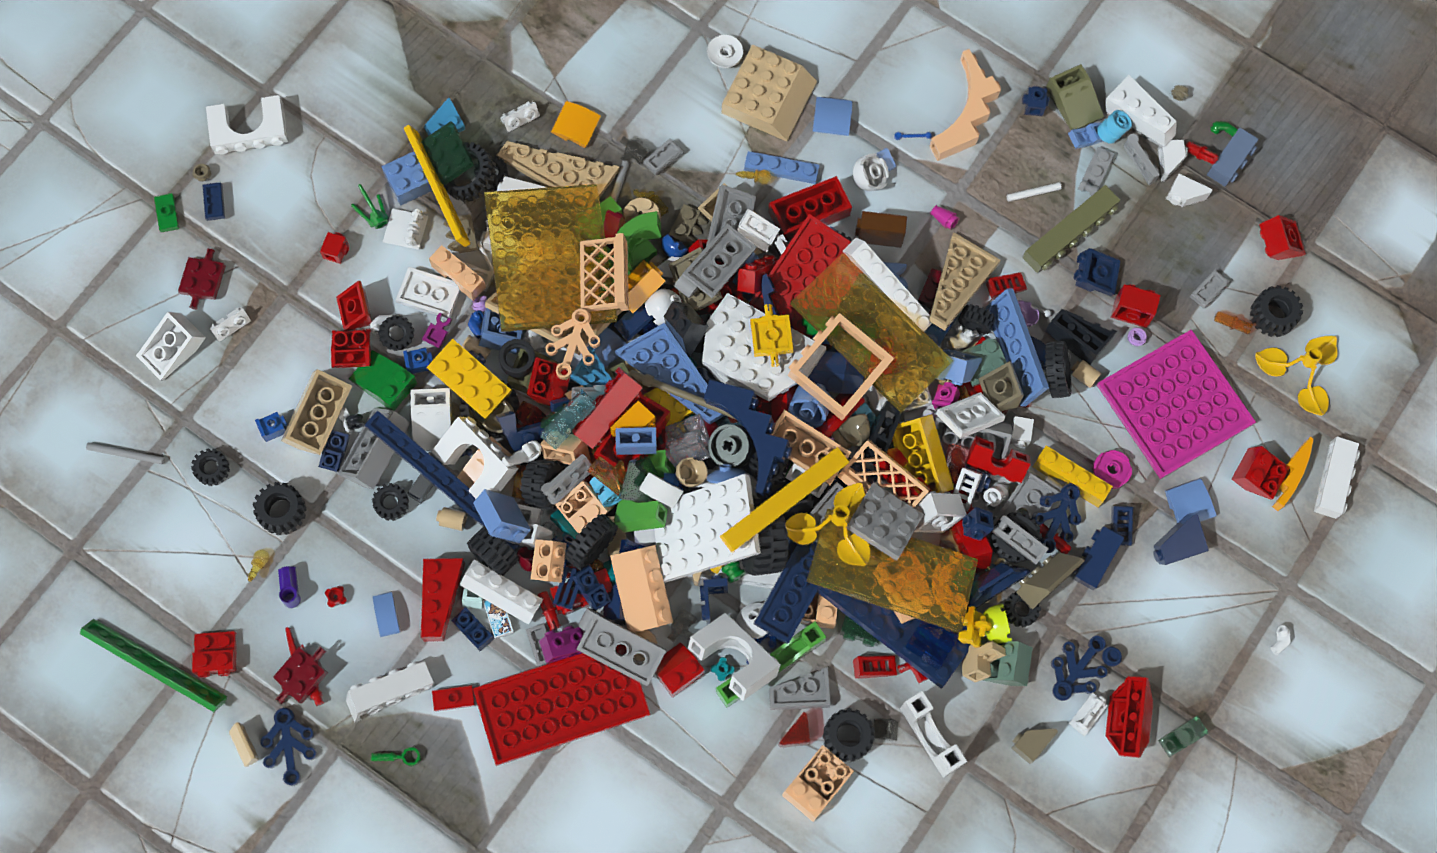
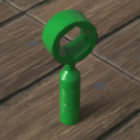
M413 747L405 749L402 755L395 753H371V761H395L396 759H402L407 766L411 767L416 766L421 759L420 752ZM408 751L416 752L418 757L415 762L408 763L405 756Z

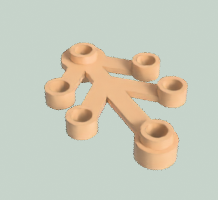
M580 308L575 310L572 314V319L560 325H554L551 329L553 337L560 338L564 331L574 327L570 335L554 343H548L545 347L546 353L549 356H554L559 349L568 345L563 363L558 364L556 367V374L562 380H566L572 375L571 362L576 347H578L582 354L583 362L586 366H591L595 362L593 354L588 351L580 336L583 328L589 338L590 347L597 348L600 346V338L595 335L589 324L591 322V315L586 309ZM584 316L585 320L579 321L578 318ZM560 329L561 332L559 334H555L554 330ZM593 339L598 340L596 344L591 343ZM549 347L555 348L553 352L548 351ZM591 357L592 361L586 362L585 359ZM567 370L568 373L566 375H562L561 371Z

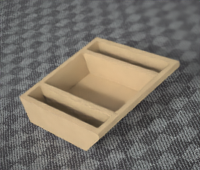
M752 45L722 102L721 113L784 141H788L817 81L802 65Z

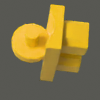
M974 606L969 607L968 612L960 619V623L963 626H967V630L960 631L958 639L963 644H971L973 647L978 648L981 646V636H985V631L991 630L992 624L987 622L986 616L977 612Z

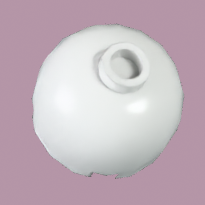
M875 153L861 157L853 167L854 181L859 188L865 191L882 189L887 185L885 182L889 178L888 167L882 158L879 159Z
M659 289L645 301L648 315H652L656 319L653 322L658 326L665 323L664 315L672 301L681 302V298L669 289Z

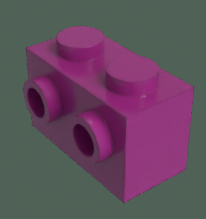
M568 626L562 629L561 632H556V630L546 632L545 636L539 641L547 664L582 653L576 649L584 633L580 627Z

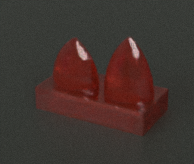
M949 444L945 459L952 483L956 485L961 470L965 467L969 448Z

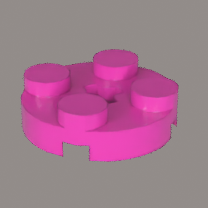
M1110 450L1109 452H1103L1093 463L1092 474L1112 485L1114 490L1125 485L1131 478L1132 467L1130 466L1129 459L1120 451ZM1115 466L1117 473L1111 474L1107 467Z

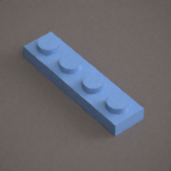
M750 151L747 152L744 171L816 184L819 165Z

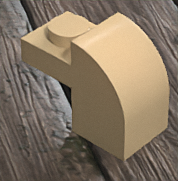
M993 641L987 642L985 645L981 644L978 648L970 645L968 653L962 660V676L975 683L990 677V662L1006 656L1005 648Z

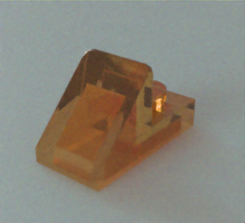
M599 456L587 470L617 495L629 484L622 460L613 467Z

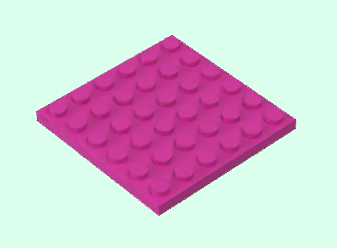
M1192 330L1187 331L1097 383V387L1160 479L1256 423Z

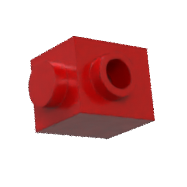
M328 232L320 250L323 259L341 264L344 255H347L349 251L346 237L338 232H334V234Z

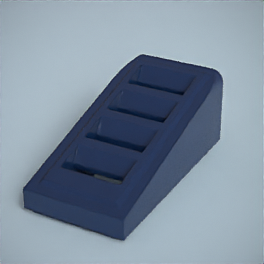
M1130 506L1111 507L1112 531L1120 536H1127V540L1124 539L1121 545L1132 546L1133 507ZM1118 512H1127V516H1118ZM1117 520H1127V524H1117ZM1117 528H1127V532L1117 531Z

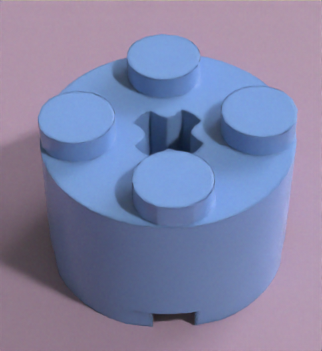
M816 384L819 388H821L825 393H827L830 396V394L826 391L824 385ZM800 385L797 387L788 409L790 414L812 428L822 426L830 411Z

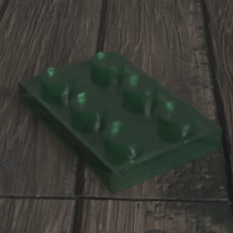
M452 121L421 141L440 183L446 185L474 166Z

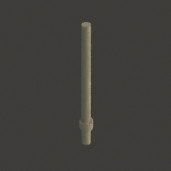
M634 370L630 371L629 375L641 381L645 386L656 387L735 419L725 411L706 404L702 397L654 379L652 375H644Z

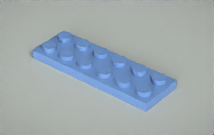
M1007 288L985 309L994 314L995 321L992 328L996 340L1000 345L1006 362L1010 361L1013 364L1024 395L1020 406H1027L1045 392L1049 386L1013 288Z

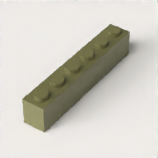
M1104 185L1030 246L1022 258L1036 273H1039L1042 269L1046 271L1052 265V261L1055 258L1059 260L1066 253L1065 250L1070 247L1072 249L1078 244L1079 238L1082 236L1084 238L1092 232L1091 228L1095 225L1097 227L1100 226L1108 214L1112 216L1119 209L1117 206L1120 199Z

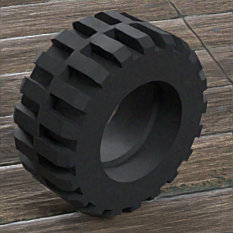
M770 497L753 499L754 510ZM783 514L758 533L761 553L741 559L742 565L748 574L757 576L779 573L786 567L789 544L786 521Z

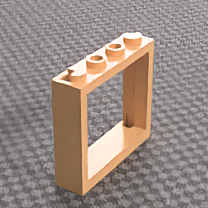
M839 313L836 318L832 316L825 324L827 328L824 332L820 330L813 338L815 340L812 346L807 345L801 352L802 358L799 361L795 359L788 367L791 370L788 376L839 419L843 420L894 358ZM837 325L841 326L882 360L843 407L799 371Z

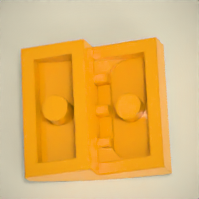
M565 101L551 133L565 141L569 139L585 148L601 115L578 104Z

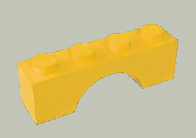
M1048 446L1044 447L1032 466L1046 476L1055 477L1076 485L1080 491L1081 498L1097 508L1104 502L1113 487Z

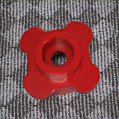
M342 586L325 591L329 607L333 608L337 604L344 605L347 602Z

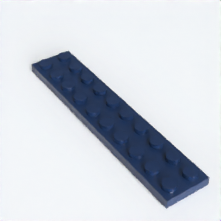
M858 462L850 466L855 472H863L862 464ZM867 475V481L871 485L878 479L877 475ZM836 477L834 481L831 483V485H828L822 498L836 482H838L843 488L847 487L848 485L845 484L838 477ZM815 541L806 545L797 543L786 563V567L781 571L753 624L788 644L818 590L816 587H820L835 558Z

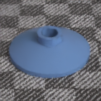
M723 464L719 466L720 469L708 474L707 481L717 484L746 474V471L733 468L731 464Z

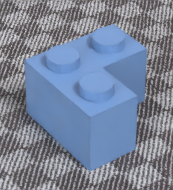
M486 308L479 346L500 350L507 341L521 339L523 326L504 322L505 317ZM518 348L512 349L509 353L516 354Z

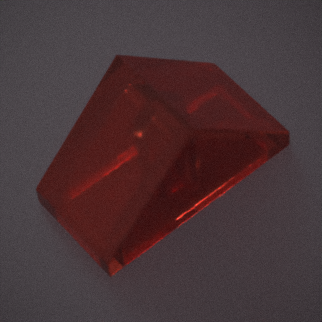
M803 712L778 743L780 748L810 744L807 713Z

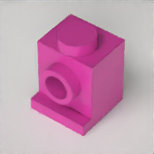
M945 382L944 385L938 384L935 398L932 401L935 410L936 408H942L957 402L960 395L958 388L950 382Z

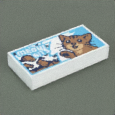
M484 600V607L494 638L497 639L514 633L508 612Z

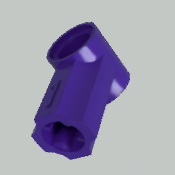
M285 566L278 569L279 598L286 607L295 608L301 601L298 592L296 567ZM294 594L291 600H286L287 595Z

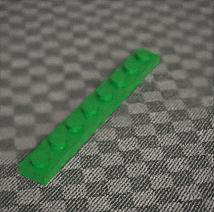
M92 619L81 628L80 635L210 711L215 712L226 702L227 696L99 621Z

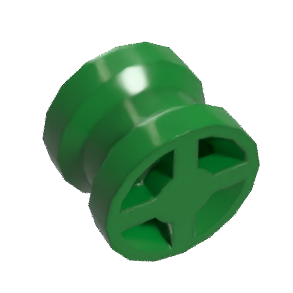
M739 560L728 563L721 569L727 575L729 583L739 580L746 574L745 570L739 566Z

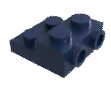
M1091 248L1081 252L1077 257L1079 268L1073 277L1076 280L1075 286L1089 292L1096 290L1108 296L1115 295L1121 261Z

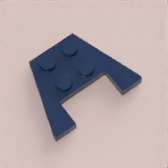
M564 397L550 401L552 419L516 428V417L513 411L497 414L496 419L500 423L513 453L520 451L522 446L530 441L541 443L551 430L562 432L568 411L569 399ZM541 451V455H540L537 459H540V460H543V459H544L543 454H542V451Z

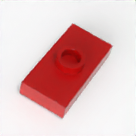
M472 685L432 691L435 712L475 706Z

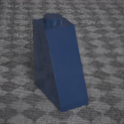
M1196 513L1187 514L1153 545L1155 549L1153 551L1154 558L1161 565H1168L1209 551L1199 516Z

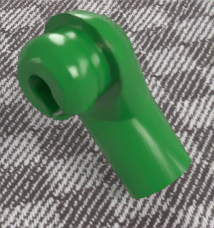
M1215 121L1212 123L1213 126L1210 127V130L1215 134L1223 130L1232 137L1238 131L1237 128L1226 121Z

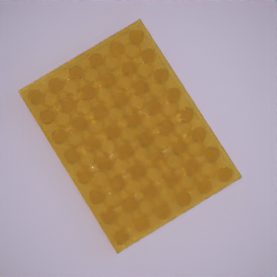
M597 184L484 192L501 332L552 328L554 325H560L572 319L573 312L581 308L580 241L605 238ZM594 246L585 247V253L589 256L596 250ZM599 252L593 259L600 263L606 256ZM609 261L603 265L608 271L610 270ZM590 262L585 267V270L590 273L597 265ZM599 269L594 277L600 280L606 273ZM610 276L603 283L608 288L612 285ZM591 278L586 283V288L591 290L597 282ZM600 286L594 294L600 298L606 290ZM609 294L603 300L605 303H615L612 294ZM590 296L586 301V306L593 305L597 299ZM616 309L589 312L591 315V322L589 324L617 322ZM580 316V317L578 318V320H579V321H584V320H585V317H584V316Z

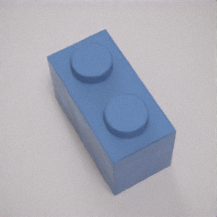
M656 427L616 428L617 455L657 454Z

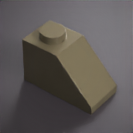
M1027 730L1023 734L1019 732L1012 741L1014 745L1011 749L1031 764L1057 734L1058 730Z

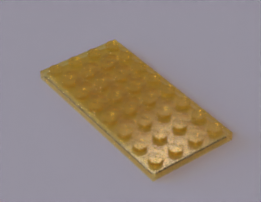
M844 253L790 303L818 332L820 330L824 332L827 328L825 325L832 316L836 318L840 313L889 353L894 359L872 385L900 413L953 362ZM839 325L826 338L866 379L882 361Z
M827 509L823 521L833 514V510ZM851 516L848 517L847 524L852 518ZM829 521L821 528L806 582L958 633L962 631L978 559L911 537L897 561L868 543L870 547L868 564L865 566L851 565L842 561L837 554L838 543L841 540H845L843 526H836L832 521ZM847 529L848 537L854 534Z

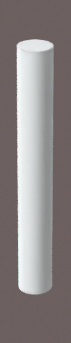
M1058 182L1007 194V201L1010 202L1061 190V184Z

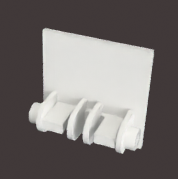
M392 208L383 243L419 250L428 216L422 215V211L419 209H415L414 212H408Z

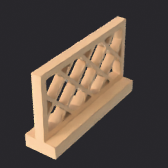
M618 233L616 237L580 241L581 308L589 312L620 308L621 311L629 310L628 242L623 233ZM607 244H614V248L609 253L603 250ZM594 246L596 250L590 256L585 253V247ZM599 252L606 256L600 263L593 259ZM610 259L614 262V266L608 271L603 265ZM590 262H593L597 266L589 273L585 270V267ZM599 269H602L606 274L598 280L594 275ZM610 276L614 279V283L608 288L603 283ZM592 278L597 283L589 290L586 288V283ZM602 286L606 291L599 298L594 292ZM609 294L615 297V303H605L603 300ZM590 296L597 299L593 305L586 306V301Z
M869 439L851 458L850 463L841 469L837 476L848 486L862 483L864 493L866 494L871 486L867 481V475H877V485L882 488L893 487V495L901 500H908V505L913 508L930 490ZM867 446L875 452V458H865L864 450ZM876 461L877 471H866L865 462ZM879 461H887L890 464L891 470L880 471ZM855 462H862L863 472H855L850 466ZM902 473L906 478V483H895L894 474ZM881 474H891L892 483L882 484ZM910 486L919 487L922 493L917 496H911ZM896 487H907V496H897Z

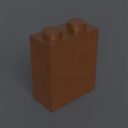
M862 211L861 218H857L855 236H858V239L865 241L867 244L901 248L906 234L907 216Z

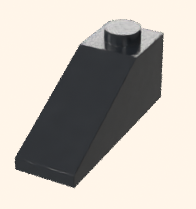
M888 400L884 403L873 422L868 438L886 454L903 412L901 408ZM867 446L864 450L865 458H875V452Z

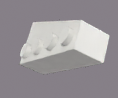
M1130 75L1106 98L1107 113L1111 114L1116 110L1125 112L1131 119L1132 128L1162 146H1165L1176 135L1177 121Z
M418 661L412 662L407 665L408 668L403 670L399 668L394 669L385 677L377 676L370 679V683L364 685L359 683L352 686L348 691L346 703L354 722L360 721V716L366 713L370 715L378 713L384 705L387 707L396 705L404 696L405 699H409L431 689L434 682L425 661L421 663Z

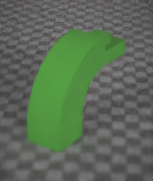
M657 211L644 213L632 218L617 232V234L623 233L628 242V271L633 270L632 254L636 246L649 239L661 238V222Z

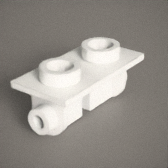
M528 101L526 104L518 107L517 111L512 110L502 114L503 116L500 119L505 124L507 132L540 117L535 102Z
M242 307L239 309L235 308L234 311L227 314V319L221 318L214 324H211L210 330L219 342L251 322Z
M1092 692L1069 724L1085 737L1107 708L1106 700Z

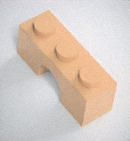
M441 245L429 258L432 268L443 277H450L458 285L459 290L474 301L486 288L484 279L444 246Z

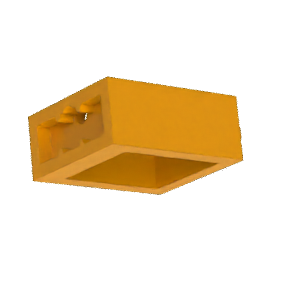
M643 260L628 275L629 310L632 313L665 282L661 277L663 273L652 262L648 264Z

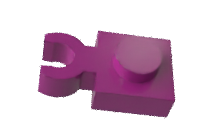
M442 313L437 315L436 325L430 323L422 340L439 349L448 334V331L444 330V328L452 322V318L448 317L447 321L443 323L441 321Z

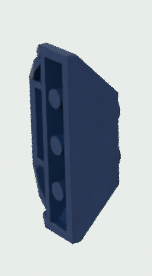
M826 350L808 378L815 384L824 385L828 392L854 394L863 384L864 375L848 354Z
M994 563L985 569L986 573L983 575H974L965 591L963 602L967 606L966 612H968L969 607L974 606L977 609L1024 579L1031 571L1028 568L1000 563L997 566Z

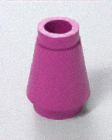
M938 205L931 211V215L945 229L949 228L952 230L959 221L956 213Z

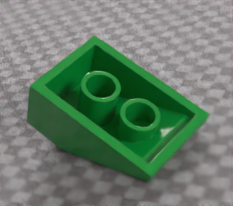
M373 350L371 351V366L358 367L349 377L352 383L392 411L397 409L417 384L414 375Z

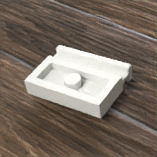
M747 209L736 231L757 246L758 249L767 253L769 246L773 243L780 229Z

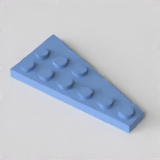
M665 323L615 350L616 355L640 373L652 375L654 379L704 398L708 386ZM668 393L709 424L725 416Z

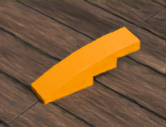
M1311 436L1286 464L1290 469L1279 487V490L1283 493L1272 506L1277 511L1285 506L1304 475L1314 440Z

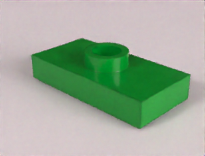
M173 193L155 196L154 201L159 231L162 233L179 229Z

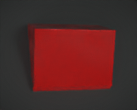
M357 281L336 297L344 331L367 327L372 322L365 289L362 282Z

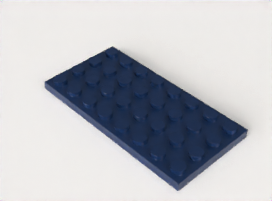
M836 561L825 575L820 587H816L818 588L817 593L942 689L969 651L971 644H963L958 639L959 632L967 630V626H963L960 620L955 626L941 615L934 603L932 588L929 586L935 609L901 624L872 574L878 565L868 566L867 564L859 566L846 563L843 566Z

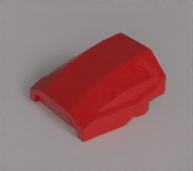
M371 329L354 331L333 330L331 368L371 366Z

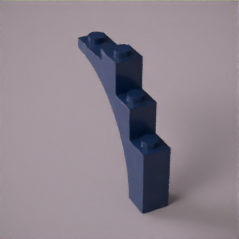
M709 380L704 395L706 404L717 407L733 416L747 430L755 444L758 457V480L755 493L757 497L765 499L767 493L770 494L773 483L771 479L777 473V462L785 464L786 458H790L792 447H790L788 439L769 435L773 434L775 428L771 415L753 411L756 410L758 405L755 391Z

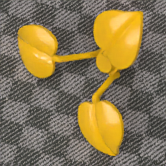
M1323 336L1310 340L1305 347L1306 354L1304 356L1301 355L1290 363H1286V354L1278 348H1267L1255 354L1258 366L1270 376H1283L1286 372V367H1290L1299 361H1302L1306 368H1311L1307 384L1308 389H1302L1299 392L1298 403L1304 410L1319 416L1327 412L1329 405L1327 393L1320 386L1312 388L1311 384L1318 363L1330 365L1336 360V336Z
M852 484L840 490L834 497L835 508L833 514L829 515L817 527H815L816 521L811 515L807 513L793 515L785 523L788 532L787 537L798 544H810L816 540V531L820 530L829 521H832L836 526H843L845 540H841L837 546L839 558L847 564L867 565L870 559L868 542L856 534L848 537L847 533L848 517L853 516L865 496L863 484Z

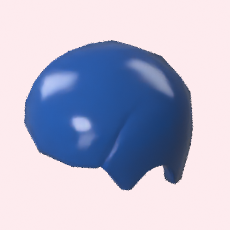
M666 234L662 238L663 251L669 258L683 257L689 253L688 248L682 242L673 241V236Z

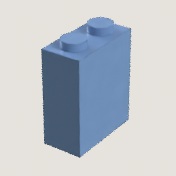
M484 489L473 502L490 536L520 544L531 529L513 497Z

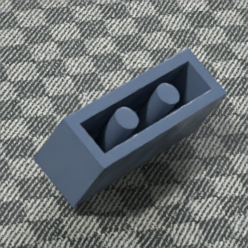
M1239 128L1219 156V160L1213 164L1207 176L1224 187L1229 181L1233 183L1238 176L1237 169L1240 168L1242 170L1248 161L1245 159L1246 156H1252L1257 146H1255V143L1258 141V138Z

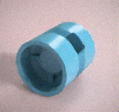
M1116 110L1097 127V132L1104 142L1112 144L1131 128L1132 122L1125 112Z
M612 470L602 471L590 481V485L595 493L598 494V498L604 507H611L625 497V492L621 485L617 483L618 480Z

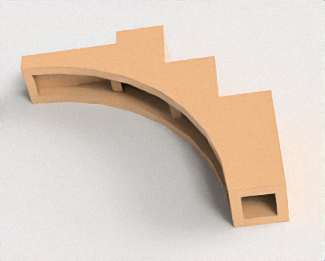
M970 49L963 51L960 59L968 82L967 103L958 119L944 132L931 139L930 148L937 161L977 144L979 132L976 126L987 122L990 114V109L986 103L998 99L1001 91L999 82L995 81L993 76L986 78L985 71L980 69L977 57L971 53Z

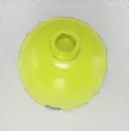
M1003 603L991 606L983 613V616H986V621L992 624L991 630L985 631L986 637L989 641H993L996 644L1012 641V638H1007V635L1010 634V628L1006 612L1000 609L1004 608Z

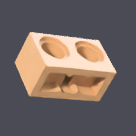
M536 539L531 579L562 583L567 543Z

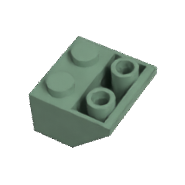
M1020 641L998 644L1005 648L1006 656L990 662L991 676L983 679V681L1008 686H1027L1033 647Z

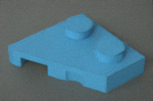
M448 98L424 125V129L431 143L434 144L465 130V126L451 99Z
M590 347L588 351L595 358L594 364L586 366L582 358L570 378L583 385V387L606 385L612 379L606 372L603 363L597 357L594 348ZM587 357V358L585 359V361H586V362H591V361H592V358H591V357Z

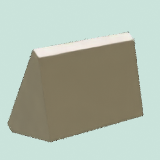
M1009 361L979 378L984 396L997 409L1004 411L1018 408L1024 395L1012 362Z

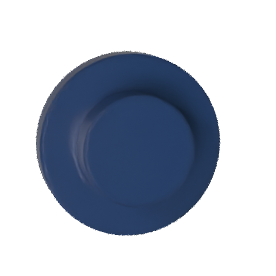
M1108 647L1102 653V660L1107 666L1115 667L1120 664L1122 654L1116 647Z

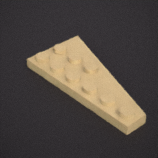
M509 141L505 143L497 154L498 158H502L504 163L588 212L593 209L620 170V166L604 165L598 161L596 163L586 161L584 158L558 152L555 154L544 149L537 150L529 148L527 145Z
M953 232L929 321L946 330L996 269L1001 260Z

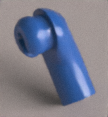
M480 310L473 312L468 322V327L478 339H480V325L484 317L483 312Z

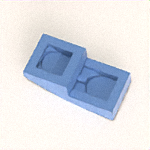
M1102 122L1089 124L1086 128L1072 129L1068 135L1075 149L1103 142L1097 132V127Z
M389 592L372 596L380 637L400 633L393 593Z

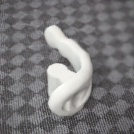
M530 441L523 445L520 451L515 452L513 456L509 458L503 457L502 462L507 467L531 462L541 455V445L537 441Z

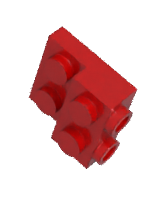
M235 631L194 634L192 673L197 675V677L205 678L210 677V674L218 673V676H229L230 672H236Z

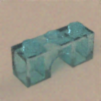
M581 389L542 431L541 438L556 450L569 436V433L581 420L583 421L596 407V401Z

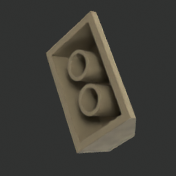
M1058 553L1054 558L1050 555L1042 563L1044 565L1042 568L1038 566L1031 572L1033 575L1031 578L1026 576L1019 583L1021 587L1016 593L1033 610L1063 583L1084 560L1080 557Z

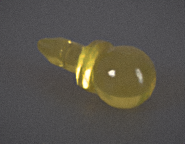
M755 170V173L749 171L736 172L738 177L754 179V182L758 181L761 184H767L771 180V173L768 170Z
M264 549L257 550L253 555V560L251 561L252 568L248 574L249 582L257 576L259 570L263 569L269 561V553Z

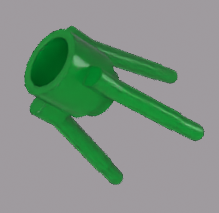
M359 184L358 187L372 210L370 218L355 204H351L352 208L368 222L371 228L380 229L388 223L387 219L389 217L386 214L381 196L377 195L380 211L375 209L363 186Z

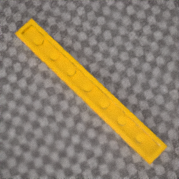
M407 125L404 127L406 135L455 240L464 247L470 245V240L419 132L411 125Z
M836 447L719 537L733 553L850 462L841 450Z

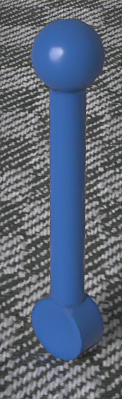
M896 132L894 138L896 140L913 137H926L930 139L932 138V133L901 134Z

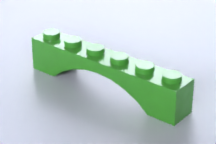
M816 622L798 632L788 644L784 643L770 653L780 664L778 673L825 642L827 637ZM732 677L716 687L715 691L726 708L740 699L729 688Z

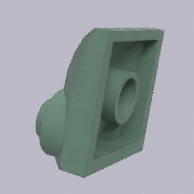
M987 339L981 344L960 351L982 357V361L970 381L972 387L980 385L979 378L1007 363L1000 345L995 339Z

